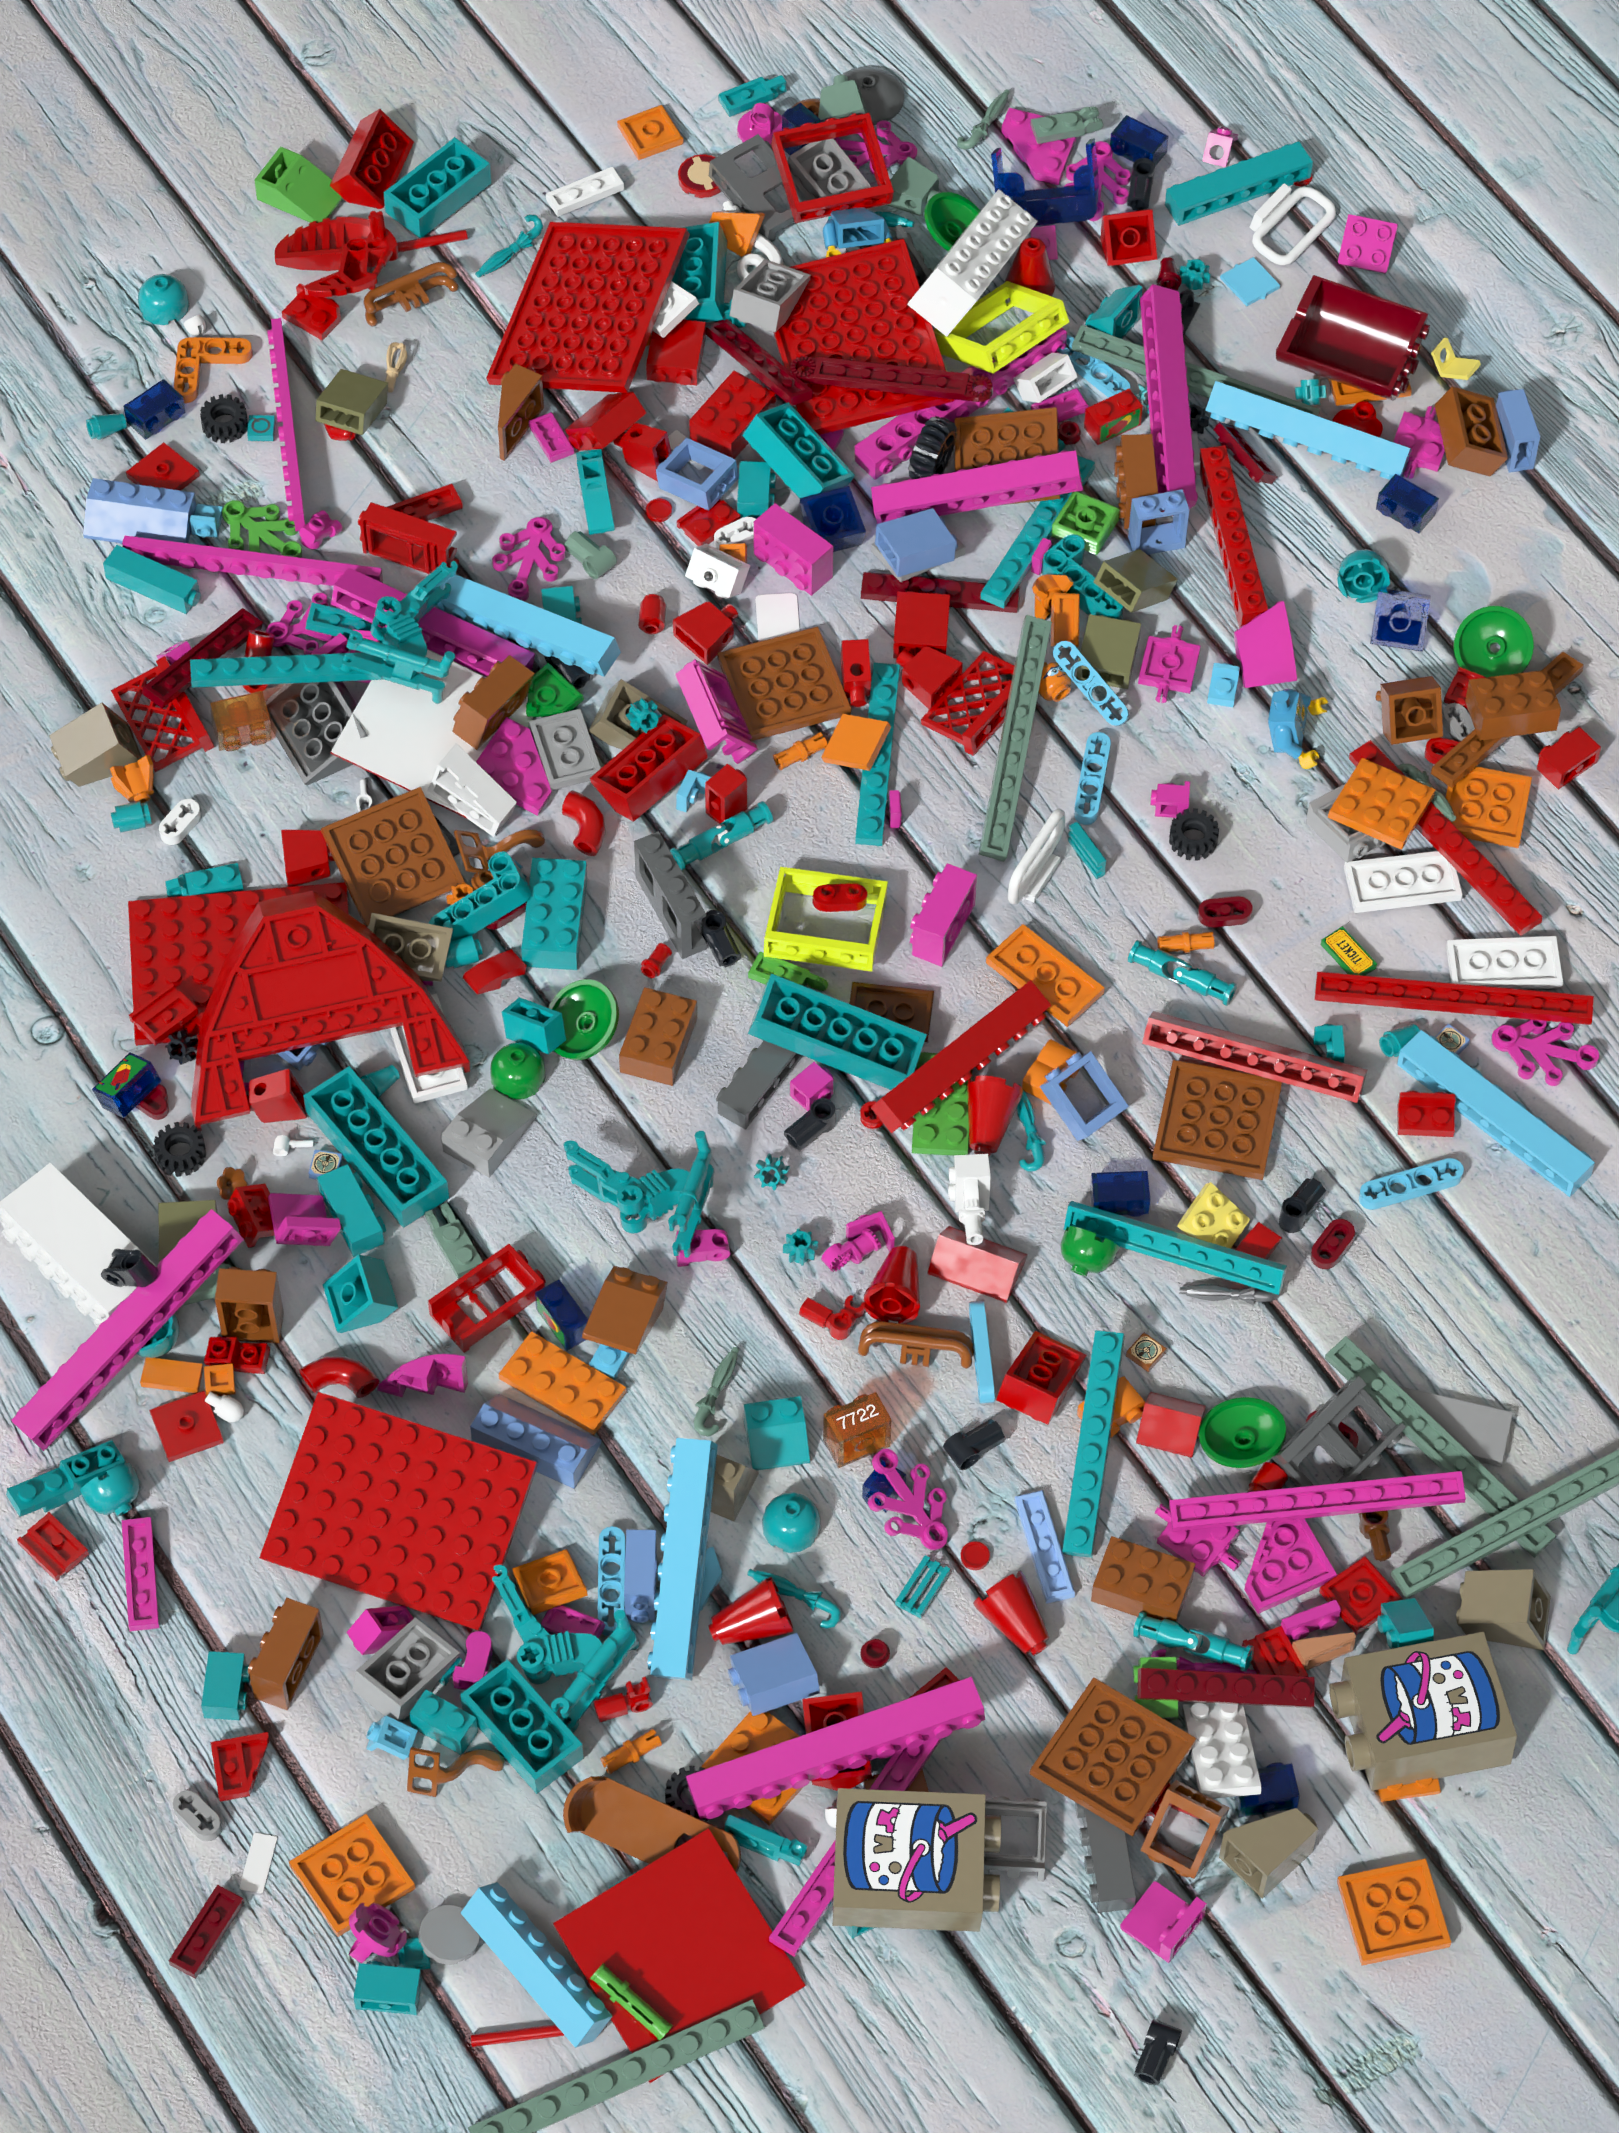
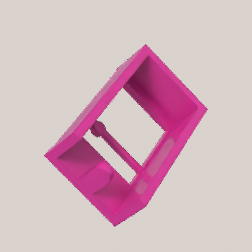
M696 659L687 663L683 669L675 674L708 750H712L725 740L727 744L722 748L723 754H731L736 764H739L758 750L756 744L750 741L752 737L748 734L749 730L725 674Z

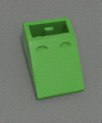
M281 146L254 180L257 200L307 222L316 221V223H319L323 219L329 218L343 199L330 186L331 178L302 155Z

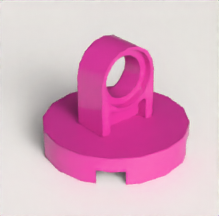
M757 103L751 111L745 113L738 121L737 135L738 138L745 142L759 134L764 141L769 142L771 145L773 132L782 131L787 126L784 118L769 105Z
M360 1903L349 1916V1925L357 1940L351 1947L348 1955L360 1963H363L372 1952L384 1957L396 1956L406 1944L407 1934L405 1930L403 1933L400 1932L397 1927L400 1921L388 1909L376 1903H372L370 1907Z

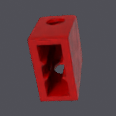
M635 423L627 432H623L614 439L613 442L622 448L627 465L658 482L656 469L672 453L668 434L664 430Z
M705 602L673 619V636L708 665L717 656V653L721 652L733 639L734 624L732 621L738 617V612L731 604L719 610L711 602Z
M868 639L842 640L840 664L843 690L846 697L850 698L851 706L862 707L866 705V697L870 696L871 691Z
M928 646L923 647L915 656L907 650H903L896 660V663L904 667L902 670L903 686L929 710L962 675L963 663Z
M281 830L288 887L306 884L330 876L329 862L335 860L321 830Z
M290 1069L258 1077L249 1082V1095H246L249 1109L256 1113L261 1122L270 1123L307 1118L303 1097L306 1093Z

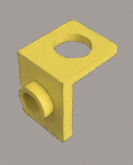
M1443 338L1431 352L1440 377L1468 380L1481 365L1480 360L1455 357L1448 338ZM1445 348L1447 353L1444 362H1441L1440 353Z

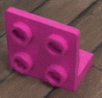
M1348 214L1338 264L1384 274L1387 273L1394 239L1397 236L1398 224Z
M271 1193L268 1197L276 1244L330 1246L341 1229L339 1218H328L326 1216L324 1199L321 1195Z
M1154 1881L1122 1921L1120 1929L1169 1963L1204 1918L1207 1903L1196 1897L1190 1905Z

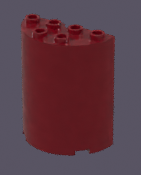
M1313 275L1297 307L1296 314L1291 319L1276 349V360L1394 401L1401 392L1405 394L1410 382L1409 374L1414 375L1418 367L1419 360L1417 357L1421 349L1422 339L1426 340L1430 330V325L1426 324L1428 313Z

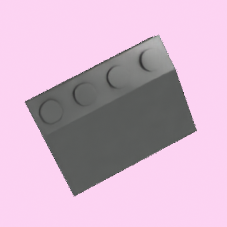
M343 681L288 683L258 706L305 785H310L354 765L331 754L335 743L357 706ZM353 714L360 738L367 737L368 735Z

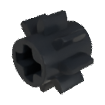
M1195 404L1189 405L1191 409L1190 425L1192 431H1197V434H1203L1204 427H1207L1209 423V417L1205 416L1206 409H1202Z
M184 1028L168 1036L171 1041L168 1045H165V1048H167L170 1055V1060H179L180 1065H183L188 1061L196 1059L198 1047L197 1034L188 1033L187 1028Z

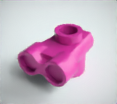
M321 510L312 515L310 522L300 529L301 543L309 549H318L323 538L328 536L334 537L342 531V524L338 520L330 519L328 513Z

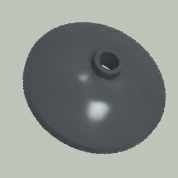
M866 66L854 68L842 74L848 77V81H856L862 93L867 112L870 113L873 125H877L882 120L889 121L901 111L904 104V89L901 82L892 73L881 68Z

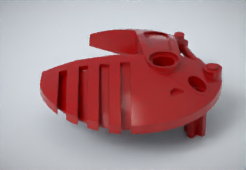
M371 211L368 216L369 220L357 217H336V220L325 218L319 223H316V221L310 222L309 226L305 228L303 226L295 229L294 234L290 237L287 234L277 244L275 248V263L279 266L299 270H339L336 273L304 285L305 294L309 296H343L349 293L360 292L367 288L369 290L375 289V284L378 283L377 276L382 268L386 266L388 261L398 259V246L394 235L385 227L383 212Z

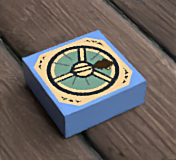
M1447 1024L1435 1036L1443 1047L1450 1052H1455L1457 1055L1470 1042V1039L1450 1024Z
M314 1150L308 1173L309 1178L317 1179L318 1176L341 1167L342 1154Z

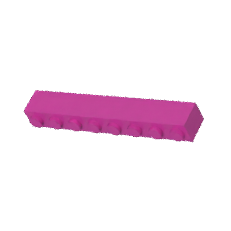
M1076 450L1061 451L1057 454L1035 456L1018 461L1011 460L1002 464L984 465L980 468L962 469L947 474H934L930 477L907 479L902 482L884 483L871 487L873 509L877 524L932 508L938 516L1083 490Z
M348 568L334 584L331 605L372 623L379 599L391 596L401 601L407 594ZM436 607L432 608L418 622L419 628H422V635L428 650L444 656L447 651H451L455 654L454 662L482 675L488 676L497 661L503 662L509 655L532 671L535 653Z

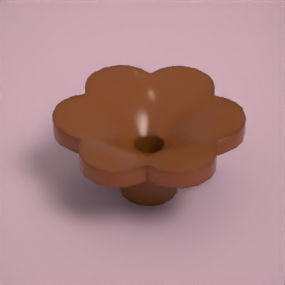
M226 1167L223 1170L222 1176L217 1179V1186L220 1189L219 1194L223 1200H229L236 1187L247 1186L243 1170Z

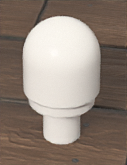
M210 1391L205 1399L206 1403L215 1407L213 1412L227 1422H237L244 1414L242 1404L229 1395L223 1394L222 1397H219Z

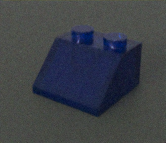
M850 486L800 498L803 524L833 545V552L862 545L866 529Z
M1378 588L1370 644L1423 652L1431 595Z

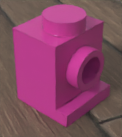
M1185 781L1184 786L1173 783L1158 784L1157 790L1152 789L1150 805L1155 806V816L1176 818L1179 812L1184 815V810L1189 807L1190 782Z

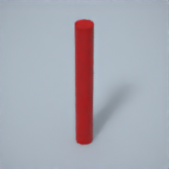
M465 229L398 242V253L467 240V232Z
M554 2024L471 2034L472 2047L560 2037L564 2036V2034Z

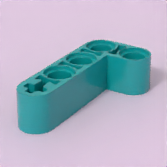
M1074 534L1067 535L1044 554L1042 575H1066L1070 577L1074 583L1066 593L1079 594V608L1088 616L1089 614L1103 615L1108 618L1122 620L1123 606L1094 583L1095 577L1081 567L1085 549V542L1082 537Z
M504 851L495 853L488 863L489 870L494 879L434 915L428 924L452 928L451 941L473 935L524 904L531 895V889L521 869L511 856Z

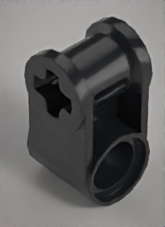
M114 1249L112 1252L113 1258L109 1266L101 1272V1277L107 1283L116 1287H146L158 1275V1269L137 1249Z

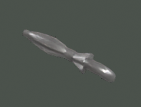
M1200 1284L1180 1287L1179 1294H1186V1296L1208 1301H1220L1230 1298L1231 1300L1240 1299L1254 1306V1301L1272 1302L1278 1299L1281 1292L1277 1295L1264 1290H1255L1254 1287L1241 1290L1232 1288L1231 1290L1215 1284Z

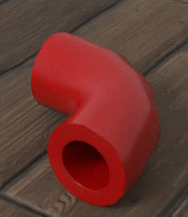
M249 630L244 657L271 656L275 635L262 630ZM268 684L243 685V687L249 693L259 694L267 688Z
M571 790L563 802L562 814L573 819L578 824L579 831L573 841L577 850L585 855L595 856L601 848L606 833L604 816L594 801L579 792Z
M345 1356L322 1357L299 1369L302 1378L314 1393L329 1385L339 1384L349 1388L357 1398H363L374 1391L380 1382L378 1377L363 1363Z

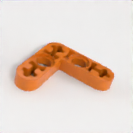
M188 337L182 339L177 347L174 378L175 398L181 403H191L197 398L201 363L244 364L249 362L252 358L251 343L244 338ZM213 347L222 349L218 354L208 352ZM189 348H192L191 358L187 357L186 353ZM185 367L194 368V371L189 374L181 372ZM184 383H188L189 389L187 390V392H184Z

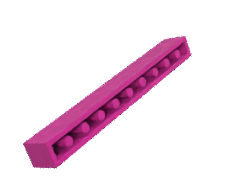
M1152 284L1140 298L1150 430L1153 437L1158 494L1183 489L1190 510L1197 503L1198 493L1196 492L1195 485L1196 471L1194 470V450L1192 449L1193 431L1190 425L1191 409L1188 402L1189 387L1187 386L1186 378L1187 366L1185 365V345L1183 342L1184 325L1181 318L1182 304L1180 303L1179 291Z
M211 1209L205 1216L199 1219L195 1227L185 1237L179 1240L177 1246L165 1258L160 1260L156 1267L158 1269L156 1279L146 1287H137L123 1300L117 1309L98 1326L97 1330L86 1342L78 1347L77 1351L68 1361L58 1368L50 1380L38 1389L32 1399L18 1410L11 1421L38 1447L45 1451L244 1239L228 1222Z
M972 1677L688 1775L686 1776L688 1788L699 1818L713 1819L722 1815L726 1810L745 1808L752 1801L761 1798H774L781 1791L789 1788H802L812 1780L831 1778L838 1771L849 1767L852 1769L862 1767L869 1760L878 1757L880 1759L888 1758L898 1750L919 1747L924 1741L935 1737L942 1739L949 1736L955 1730L974 1728L981 1721L985 1720L984 1707Z

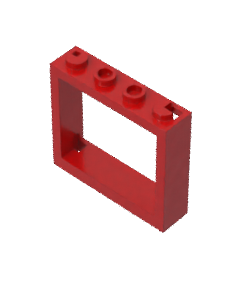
M854 113L846 118H830L825 122L817 124L806 123L801 127L783 128L782 131L773 132L771 146L795 224L829 217L831 212L836 210L860 207L868 209L891 204L894 191L870 113L860 115ZM862 133L878 186L799 202L784 148Z

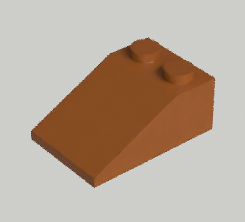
M515 364L509 372L507 371L501 380L498 437L500 459L503 461L506 460L529 429V420L537 418L544 409L542 375L518 364Z
M613 1266L604 1281L583 1331L582 1338L636 1355L663 1310L668 1282L654 1276L631 1271L625 1267Z

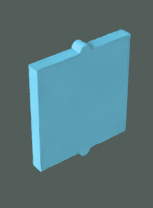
M1254 257L1240 265L1235 264L1233 269L1220 275V279L1246 306L1260 299L1264 300L1267 295L1280 289V284Z

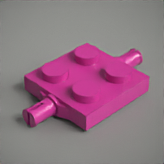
M1428 406L1424 417L1406 411L1403 413L1393 442L1412 449L1403 473L1406 478L1409 470H1411L1409 479H1412L1417 468H1427L1435 472L1439 469L1445 449L1439 423L1434 421L1436 416L1435 407L1432 414H1430L1432 406Z
M1177 625L1172 627L1171 637H1148L1138 684L1158 688L1155 700L1159 703L1162 694V703L1167 701L1168 691L1173 690L1188 694L1191 692L1201 646L1181 640L1184 629L1180 625L1178 632Z
M1163 1504L1157 1507L1155 1514L1168 1522L1166 1529L1157 1538V1544L1177 1558L1196 1563L1194 1571L1204 1577L1211 1567L1219 1562L1224 1563L1233 1571H1236L1240 1566L1241 1560H1238L1228 1552L1230 1545L1239 1535V1530L1236 1527L1224 1526L1173 1532L1170 1509Z

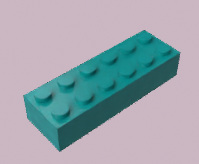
M774 974L770 975L763 989L748 1031L749 1035L889 1090L895 1088L914 1073L927 1035Z
M350 1066L303 1095L305 1110L309 1117L403 1228L423 1216L425 1212L434 1209L449 1199L448 1181Z

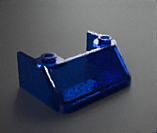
M1095 138L1090 139L1086 143L1087 165H1082L1076 169L1073 176L1074 186L1025 191V182L1019 173L1004 172L1001 148H996L991 153L995 193L999 189L1009 196L1011 200L1038 221L1035 225L1078 222L1092 219L1098 210L1099 188Z

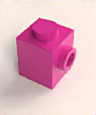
M813 1062L790 1081V1096L804 1109L809 1111L811 1104L819 1098L830 1100L833 1095L834 1078L825 1067L821 1068Z

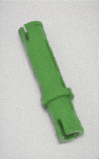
M604 1963L591 1976L590 1979L595 1981L611 1996L609 1999L613 2003L617 2001L636 2020L653 2033L659 2041L673 2026L628 1987L630 1984L626 1980L624 1982L621 1981Z

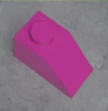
M405 1606L365 1609L346 1633L353 1641L354 1647L362 1655L375 1654L414 1618Z

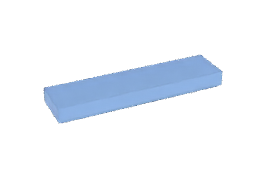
M1043 1490L1015 1496L1014 1502L1046 1604L1074 1598L1075 1591Z

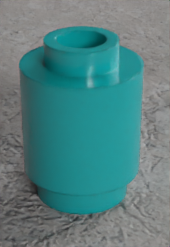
M138 801L115 806L116 812L111 813L114 829L119 828L120 833L146 828L145 825L152 824L147 802L141 804Z
M472 935L451 941L445 964L446 968L454 967L455 969L479 962L478 956L483 955L479 939L473 940Z

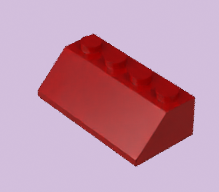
M378 109L360 120L330 186L348 203L377 209L384 208V192L396 183L414 141L381 109Z
M664 714L658 719L657 727L639 735L590 777V781L615 812L634 822L683 780L688 769L693 771L708 758L703 738L698 732Z

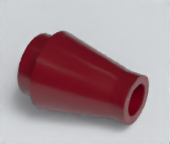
M1165 257L1160 262L1156 283L1158 286L1177 291L1182 283L1181 277L1175 265V260L1171 257Z

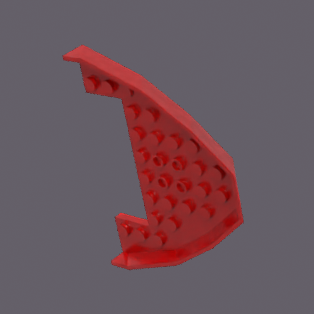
M312 890L258 902L227 954L200 1022L191 1110L197 1131H202V1124L250 1114L239 1061L403 1026L415 1077L463 1067L464 1073L470 1072V1061L464 1045L419 975L368 927Z

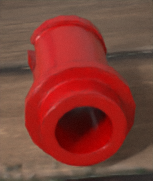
M658 943L649 958L642 961L641 972L648 978L659 976L662 966L672 955V950L667 945Z

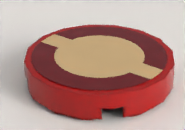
M705 154L694 155L687 158L680 165L678 181L679 186L685 193L695 194V197L707 198L721 192L719 187L709 177L710 161L716 157Z

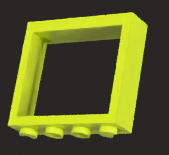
M1006 281L976 301L947 337L937 328L933 331L941 355L993 374L1068 324L1069 319L1063 300ZM1010 298V302L1006 304L1005 300ZM1013 306L1034 313L986 346L965 339Z
M780 867L764 937V957L872 972L887 901L888 881ZM856 883L862 885L867 890V903L876 904L868 944L777 932L786 892L813 896L814 889L820 885Z

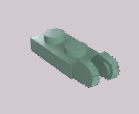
M1091 106L1084 107L1080 111L1031 119L1030 125L1036 142L1041 144L1099 131L1103 127V121L1101 118H1097L1099 116L1098 108Z
M444 1203L440 1207L442 1215L446 1218L448 1224L440 1227L435 1214L431 1210L425 1212V1217L433 1231L434 1239L459 1279L483 1261L458 1219H455L449 1205Z

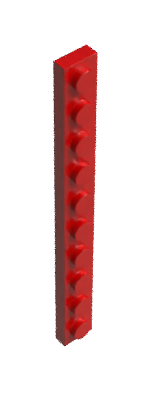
M1371 740L1349 753V760L1356 767L1360 760L1364 758L1404 775ZM1430 802L1415 828L1520 936L1542 923L1543 916Z
M1317 972L1315 989L1316 1001L1587 1025L1592 1024L1594 996L1328 972Z

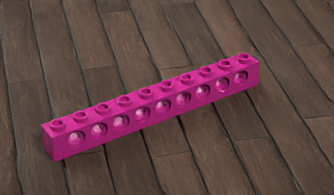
M1060 328L993 374L973 366L968 367L961 373H968L972 376L980 375L981 377L983 375L988 377L989 380L991 379L993 395L990 399L984 402L954 399V402L898 415L855 445V462L875 480L883 474H888L893 467L902 461H907L911 457V452L915 446L914 443H916L922 427L925 426V423L931 417H944L955 423V418L969 417L977 409L985 407L996 396L1004 394L1009 387L1015 384L1014 377L1050 353H1059L1057 351L1059 347L1064 350L1066 348L1067 332ZM980 385L976 386L973 391L983 393L987 388Z

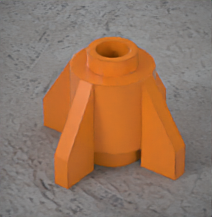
M1046 574L1036 579L1032 586L1033 593L1035 594V617L1044 620L1050 614L1048 610L1051 611L1052 593H1066L1074 583L1070 577Z
M146 755L137 762L125 766H113L110 768L113 776L111 781L114 788L128 799L129 802L140 801L142 804L150 800V796L154 793L153 762L150 755Z

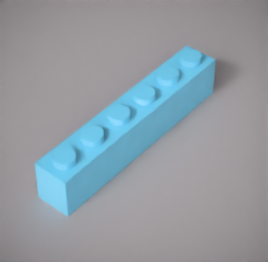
M498 1882L479 1887L461 1911L463 1917L575 2048L593 2042L612 2018L604 2003L586 1986L585 1981L574 1972L566 1962V1959L555 1950L545 1934L537 1929L528 1918L526 1912L519 1908L504 1887L500 1886Z

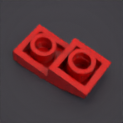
M511 949L480 962L464 973L463 979L478 995L500 989L502 980L524 975L527 965Z
M1258 1222L1235 1250L1268 1260L1282 1240V1237Z
M210 1337L204 1363L209 1366L233 1364L234 1371L265 1374L270 1347L267 1343H240L237 1337Z

